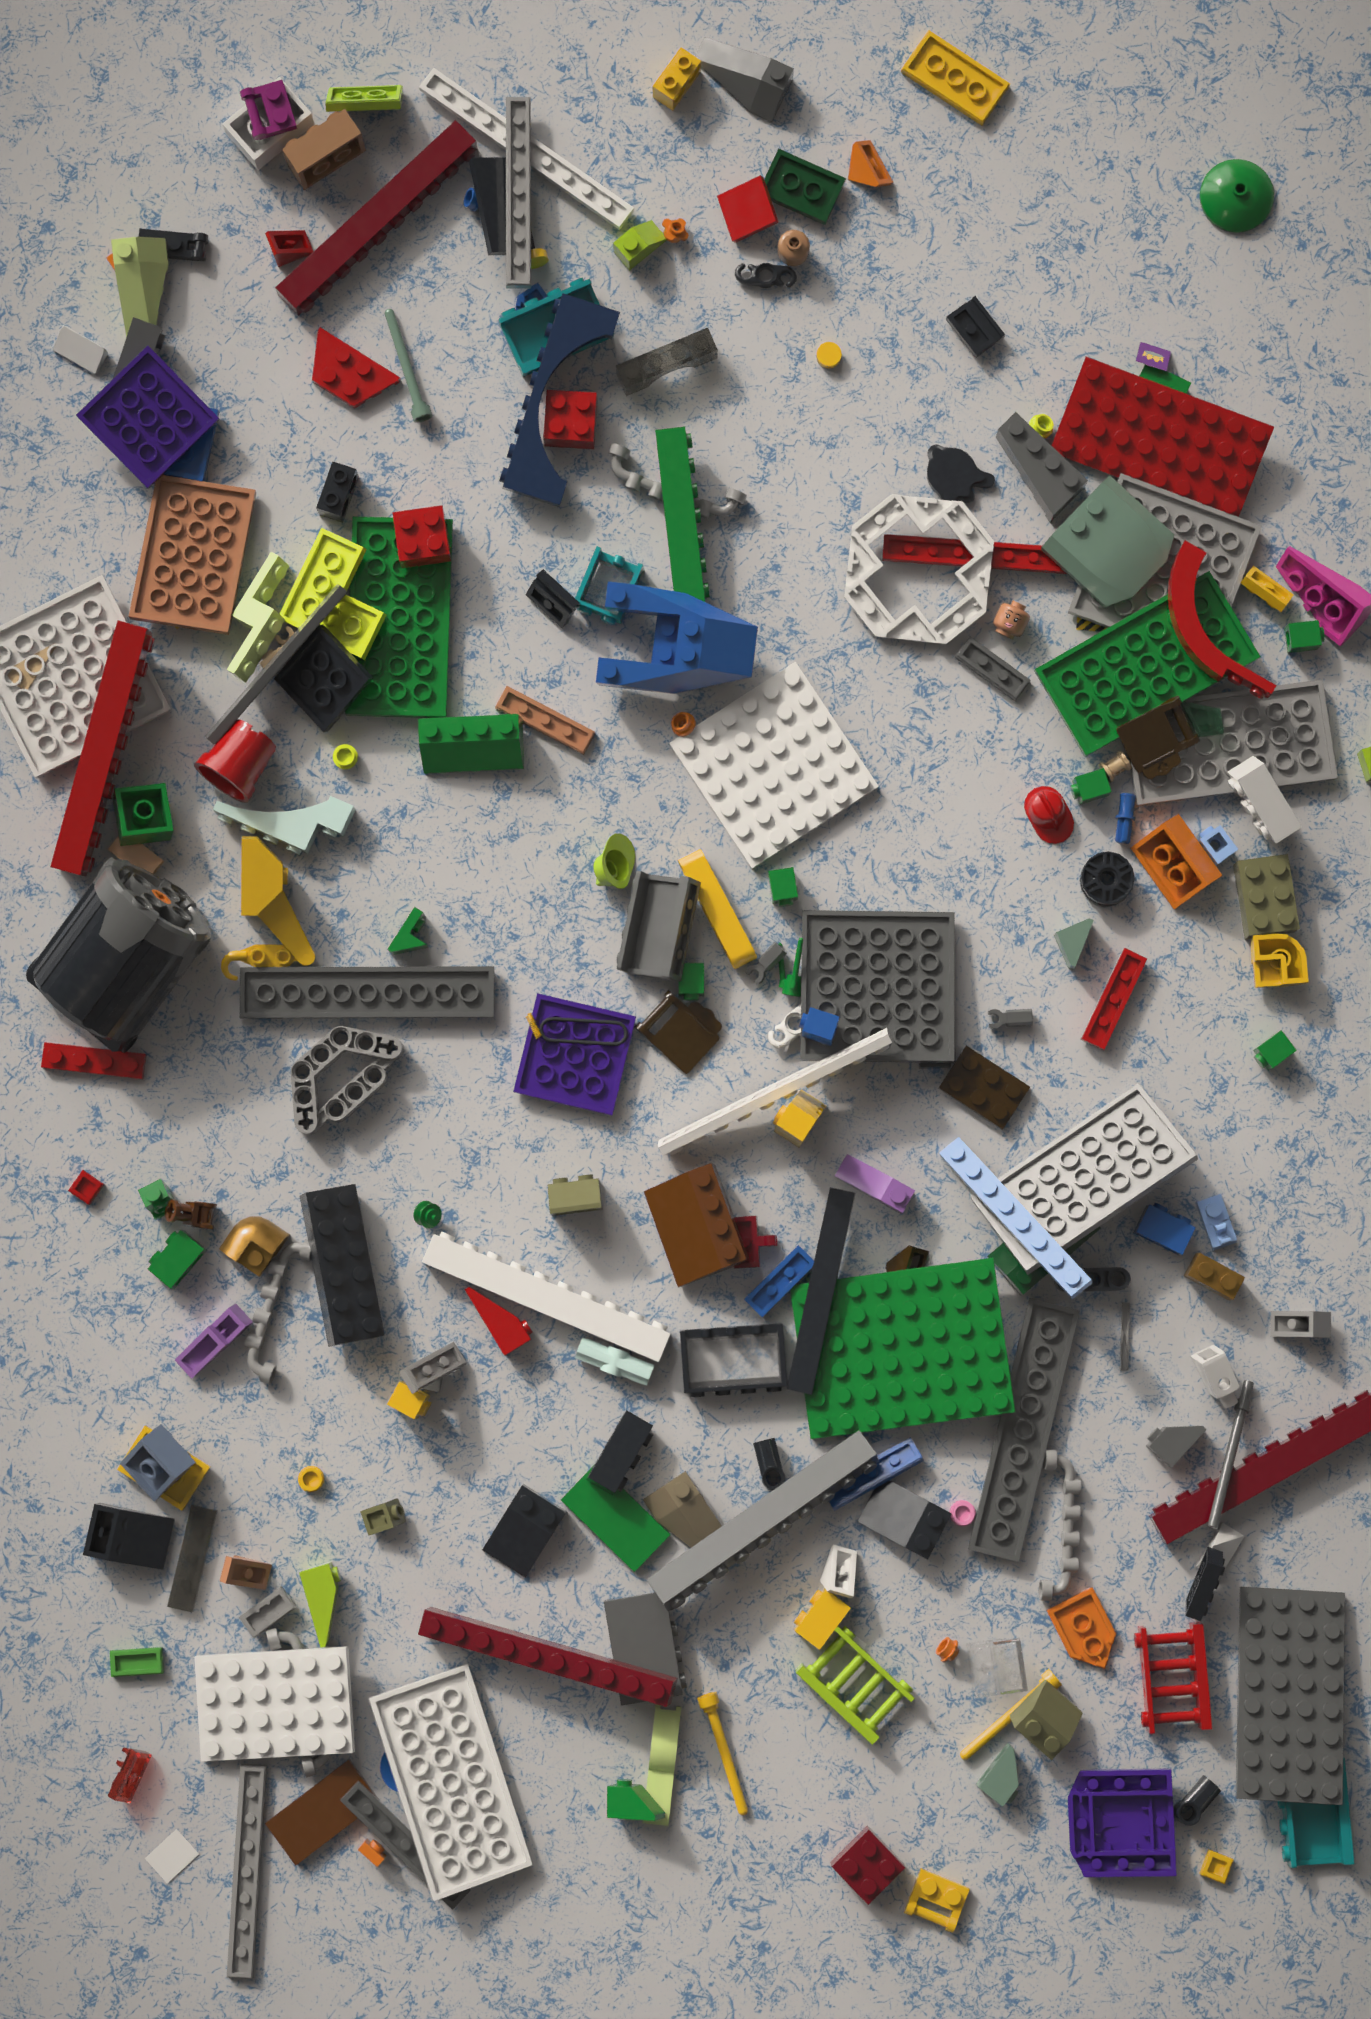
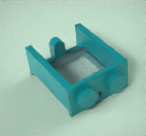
M596 546L575 597L580 602L577 606V611L591 616L592 613L601 616V621L610 625H614L615 622L622 624L625 612L608 611L605 608L608 582L637 585L644 571L643 564L638 563V565H634L625 561L624 557L619 555L614 557L602 552L601 547Z

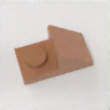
M237 1555L233 1557L226 1556L220 1582L266 1590L272 1564Z

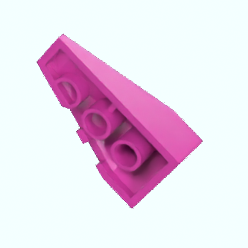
M1291 546L1287 547L1276 568L1292 591H1296L1305 603L1303 606L1306 611H1310L1315 619L1319 620V627H1323L1324 634L1336 644L1342 646L1370 615L1371 594L1360 585Z

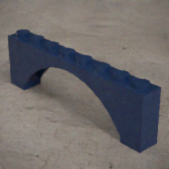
M562 293L561 300L555 299L551 313L556 314L553 324L548 322L544 337L548 338L546 348H540L537 361L541 362L539 371H533L529 385L533 386L531 396H525L522 410L526 411L523 420L518 419L514 431L518 438L516 444H510L507 458H510L511 461L508 468L503 467L499 482L503 483L502 489L557 507H560L568 481L561 479L555 471L542 444L538 419L541 396L554 371L571 354L603 338L612 340L620 314L619 311Z

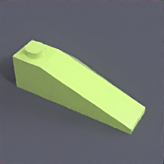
M128 237L111 240L126 337L133 317L157 325L161 295H163L165 275L169 265L165 238Z

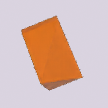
M871 140L855 142L852 146L848 180L874 187L891 185L894 182Z

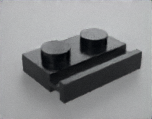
M976 296L946 317V321L975 358L1005 337V333Z
M544 569L536 575V579L533 580L525 594L561 628L568 624L576 610L575 608L580 604Z

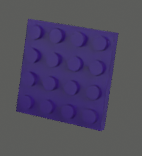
M148 345L76 414L77 418L147 489L220 420Z
M537 993L532 1015L538 1028H540L543 1020L550 1017L611 1020L622 1022L628 1030V1037L619 1046L553 1043L545 1041L542 1037H535L531 1029L532 1027L529 1026L513 1092L613 1116L636 1016ZM549 1021L543 1027L544 1035L551 1039L619 1042L624 1037L623 1028L614 1024Z

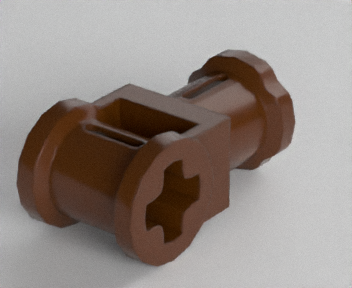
M171 1199L165 1208V1217L171 1223L182 1221L184 1225H191V1227L214 1230L212 1220L217 1204L197 1201L184 1204Z

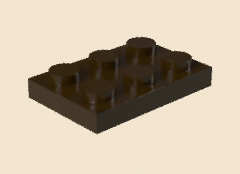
M966 1045L938 1089L1003 1130L1030 1086Z

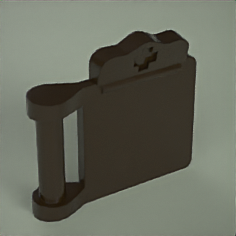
M1179 696L1168 699L1161 705L1116 728V732L1135 771L1138 773L1142 772L1147 779H1153L1159 775H1167L1173 767L1181 763L1178 752L1200 742L1198 734L1193 733L1180 704L1182 701ZM1170 709L1185 737L1181 742H1178L1164 713Z
M668 990L664 994L665 998L642 1023L638 1022L634 1028L683 1073L688 1074L719 1041L720 1037L717 1034L722 1029V1024L715 1018L712 1010L704 1008L696 1001L687 1007ZM672 1004L678 1008L655 1035L649 1031Z

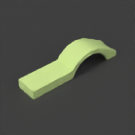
M656 1704L646 1790L664 1810L665 1818L656 1821L643 1820V1823L668 1826L681 1707L676 1706V1711L660 1709L661 1705Z

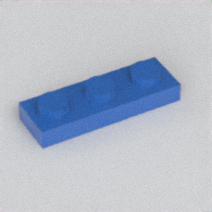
M798 1245L744 1300L763 1318L813 1268L814 1260Z

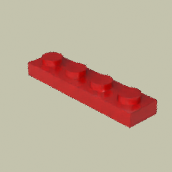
M1127 948L1123 949L1080 1040L1105 1050L1147 958Z
M44 1042L41 1068L143 1080L147 1054L135 1052L123 1054L121 1051L112 1052L109 1049Z

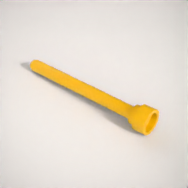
M1050 1669L1041 1675L1040 1683L961 1751L960 1757L963 1760H968L1012 1721L1009 1715L1045 1679L1056 1689L1062 1686V1683Z
M710 1692L697 1697L700 1709L703 1708L704 1713L708 1715L738 1813L744 1816L748 1813V1807L717 1712L720 1701L717 1692Z

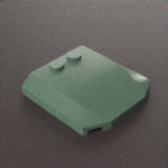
M1109 476L1049 537L1041 547V550L1100 605L1108 608L1119 602L1131 600L1167 562L1174 534L1116 480Z

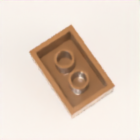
M344 109L341 112L336 111L327 118V121L321 125L310 127L306 134L299 139H291L286 143L282 151L289 169L303 190H306L364 153L366 148L360 130Z

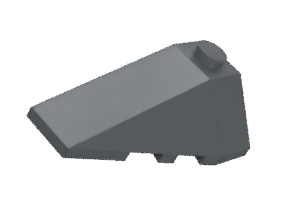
M704 37L695 55L696 58L701 60V68L714 80L719 81L727 89V92L735 96L750 113L773 122L793 81L794 68L772 58Z

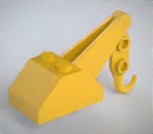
M242 836L241 916H258L282 944H255L243 950H236L226 954L221 961V971L226 978L237 981L238 977L232 975L228 970V966L232 961H242L253 967H288L294 961L308 966L315 960V953L283 890V885H288V868H283V862L257 836Z

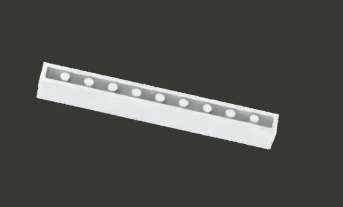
M442 1231L440 1236L433 1234L422 1263L657 1362L660 1361L671 1334L666 1332L667 1326L656 1321L649 1325L642 1322L644 1316L632 1311L629 1312V1315L619 1312L620 1306L606 1301L604 1306L595 1302L597 1297L583 1291L581 1295L573 1293V1287L559 1281L558 1285H554L548 1282L549 1276L535 1271L534 1276L524 1272L525 1266L513 1261L509 1266L501 1262L503 1257L488 1251L487 1256L478 1253L479 1247L468 1242H464L463 1246L454 1242L456 1237Z

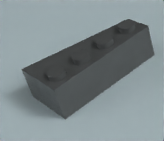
M1017 412L998 429L996 439L1012 464L1019 471L1024 483L1027 484L1033 493L1034 499L1045 512L1046 518L1051 522L1085 488L1088 480Z

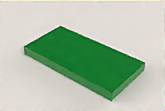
M592 1466L566 1493L561 1501L635 1572L670 1536V1533L624 1488L621 1492L616 1490L615 1494L611 1495L587 1481L586 1478L592 1470Z

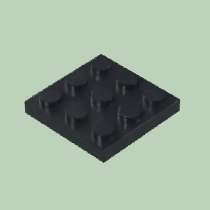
M324 624L319 625L274 678L323 732H328L373 679L369 672Z

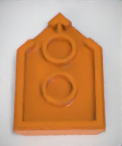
M1093 1587L1047 1609L1046 1611L1070 1658L1106 1669L1116 1632Z

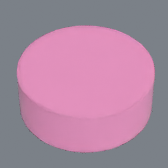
M959 1500L950 1507L949 1512L952 1513L950 1518L956 1525L968 1526L974 1521L976 1511L970 1502Z

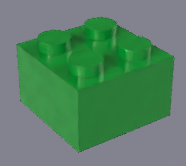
M166 783L114 789L112 800L120 846L171 841L174 830Z

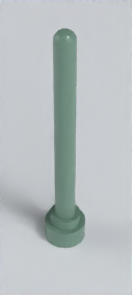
M387 309L385 317L413 402L411 410L413 421L415 423L427 421L433 416L430 406L422 400L395 313L392 309Z

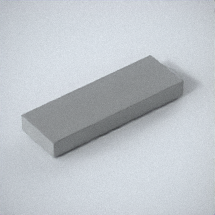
M452 1342L403 1368L399 1373L413 1394L460 1369L467 1362L455 1343Z

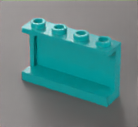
M583 277L569 283L570 287L561 291L560 288H556L548 292V297L540 301L538 298H533L524 303V308L517 311L515 308H511L501 313L502 317L498 319V323L522 377L532 374L533 371H539L541 362L537 361L540 348H546L548 338L544 337L548 322L553 324L556 314L551 313L556 298L561 300L562 293L600 305L590 279L585 281ZM603 338L595 342H592L580 348L570 356H573L579 352H582L588 348H591L609 339Z
M1343 1757L1342 1805L1277 1801L1279 1809L1283 1811V1819L1279 1820L1281 1835H1285L1286 1845L1282 1846V1858L1290 1868L1330 1863L1354 1864L1346 1764Z

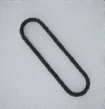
M550 1017L543 1020L539 1028L542 1034L541 1037L545 1041L553 1043L619 1046L628 1037L626 1026L622 1022L611 1020ZM549 1021L614 1024L623 1028L624 1037L619 1042L551 1039L544 1035L543 1027Z

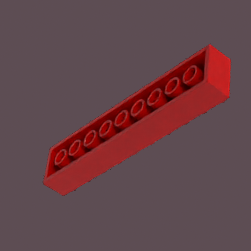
M117 620L52 858L51 868L81 876H87V873H91L93 870L95 858L92 857L94 847L98 848L100 845L102 834L98 832L101 823L105 824L109 809L105 808L107 799H112L115 785L112 784L114 774L118 775L121 769L122 760H119L121 750L125 751L129 736H126L125 733L127 726H132L135 717V712L132 711L134 701H139L142 687H139L140 678L146 676L148 669L146 656L148 652L152 653L155 644V638H152L153 633L147 628Z

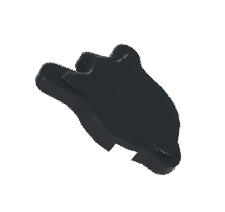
M938 444L932 445L928 449L927 481L941 500L970 503L975 497L972 491L973 487L990 488L993 486L995 477L990 473L980 470L972 457L962 449L942 447Z

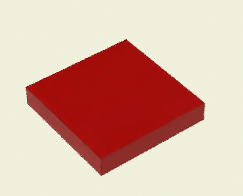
M761 175L717 195L727 228L734 243L779 223L764 177Z

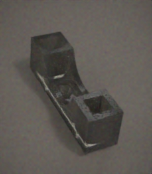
M707 327L616 365V374L625 395L628 396L648 388L654 381L672 371L685 367L696 368L718 359V349Z

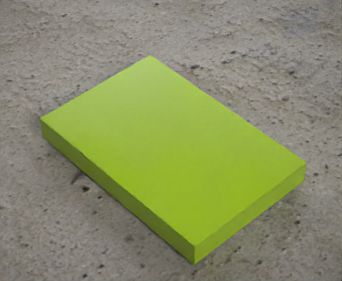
M403 86L330 87L325 102L326 112H336L344 109L346 111L401 109Z

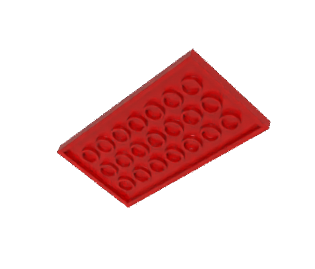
M1086 356L1053 440L1052 447L1064 458L1119 478L1122 473L1239 517L1274 426Z

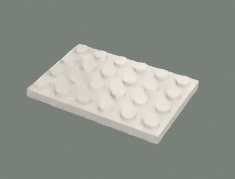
M348 1646L197 1655L194 1657L201 1762L355 1752Z

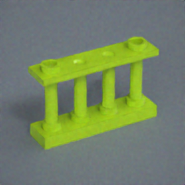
M837 1626L835 1631L839 1636L813 1665L809 1664L806 1667L801 1663L795 1672L873 1745L879 1738V1735L876 1733L878 1730L877 1726L904 1696L910 1702L915 1699L911 1694L913 1688L903 1679L898 1682L853 1640L856 1635L849 1628L844 1626L841 1629ZM846 1643H849L858 1654L832 1683L828 1682L825 1685L818 1678L821 1675L819 1672ZM867 1660L877 1672L851 1701L847 1700L844 1703L838 1697L839 1689ZM886 1678L897 1689L870 1719L866 1718L863 1721L857 1715L859 1706Z

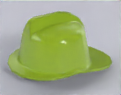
M615 833L610 836L603 853L595 859L593 870L597 886H614L617 889H624L628 886L636 856L633 844L627 836L621 833Z

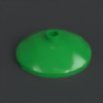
M1242 159L1226 160L1214 166L1206 174L1199 193L1200 205L1207 219L1216 227L1228 232H1246L1258 227L1268 217L1274 203L1273 184L1267 173L1255 163ZM1241 187L1244 192L1238 193L1235 188Z

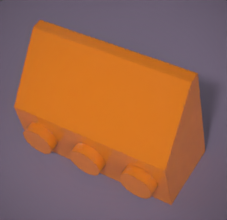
M1179 814L1162 823L1130 848L1173 909L1178 908L1223 876Z

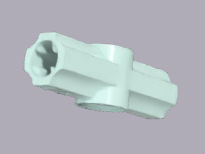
M582 1338L575 1356L576 1359L600 1367V1370L620 1378L623 1376L646 1386L655 1366L630 1356V1353L612 1346L606 1347L588 1338Z

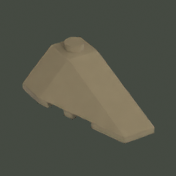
M686 1471L643 1499L656 1521L690 1548L722 1527Z

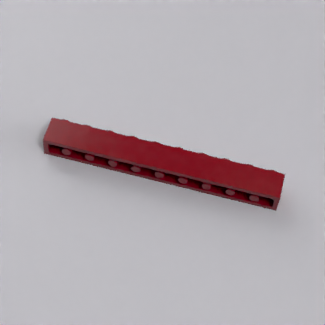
M455 120L275 287L278 296L298 316L302 312H308L314 306V301L319 296L328 294L333 287V283L339 278H345L356 262H362L374 245L378 246L386 239V234L390 230L400 227L405 221L404 217L411 211H417L428 195H434L446 178L451 179L458 172V167L465 161L469 162L472 157H475L476 150H478L476 140Z
M1368 1390L1357 1394L1354 1396L1356 1401L1346 1405L1344 1402L1331 1409L1333 1414L1325 1418L1323 1415L1312 1419L1309 1421L1311 1426L1306 1429L1296 1428L1287 1433L1288 1439L1279 1442L1277 1439L1264 1446L1266 1451L1257 1455L1256 1452H1253L1242 1459L1243 1464L1237 1467L1233 1465L1221 1514L1371 1432V1392L1369 1393ZM1208 1477L1197 1484L1199 1488L1189 1492L1187 1489L1175 1496L1176 1501L1169 1505L1163 1502L1152 1509L1154 1513L1149 1515V1518L1164 1544L1173 1542L1209 1521L1219 1477L1214 1480Z
M434 1607L424 1609L418 1632L420 1636L664 1707L671 1704L678 1679L663 1673Z

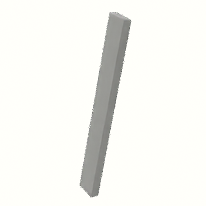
M506 97V289H531V97Z
M240 1765L226 1978H254L267 1765Z

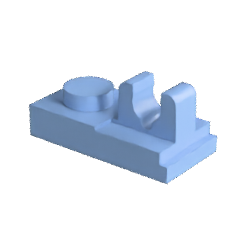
M1221 1194L1195 1202L1212 1251L1237 1243V1238Z

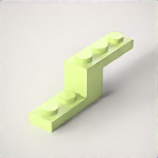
M272 552L232 614L243 626L251 629L227 668L230 673L245 683L254 673L262 656L268 651L269 645L286 620L277 611L266 605L290 567L281 557Z

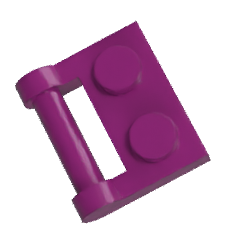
M283 80L254 88H244L240 91L241 99L245 101L253 127L251 132L254 140H262L297 129ZM262 97L270 126H262L255 102L256 98Z

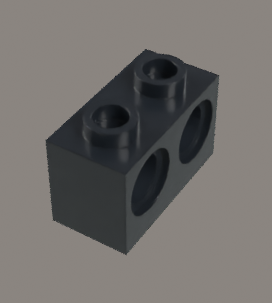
M332 461L316 507L320 516L341 523L344 522L359 479L355 468Z

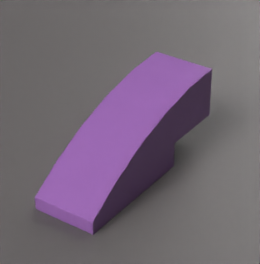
M237 1304L232 1305L213 1324L208 1326L175 1361L191 1379L194 1378L253 1323L252 1320Z

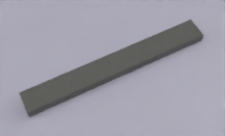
M336 584L205 735L212 744H216L346 595L347 591L341 585Z

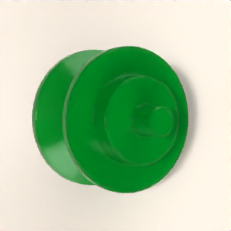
M422 1201L415 1207L413 1217L418 1225L430 1229L438 1225L442 1217V1211L437 1204H433L430 1201Z

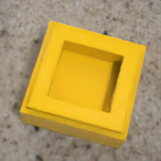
M1208 1849L1199 1874L1225 1884L1234 1859Z

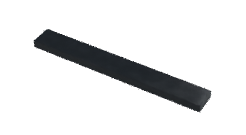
M831 1187L829 1189L787 1384L788 1390L813 1395L856 1193Z

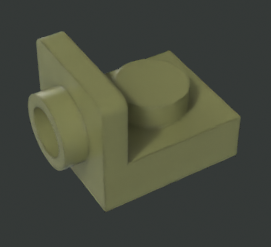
M398 1498L360 1511L368 1536L406 1522L404 1509Z

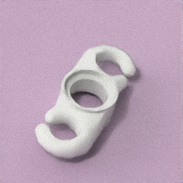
M801 1004L787 1014L781 1024L775 1026V1031L784 1033L785 1038L783 1041L778 1042L775 1040L774 1031L768 1033V1040L772 1046L776 1048L786 1047L801 1034V1029L795 1031L788 1026V1020L792 1017H798L801 1020Z

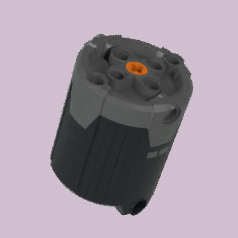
M111 857L100 868L94 881L40 955L30 964L26 971V978L65 1017L87 1030L112 1052L121 1051L124 1054L134 1045L140 1032L195 958L209 944L211 930L202 914L196 908V903L183 889L174 885L166 878L161 879L151 872L131 864L128 860H115Z

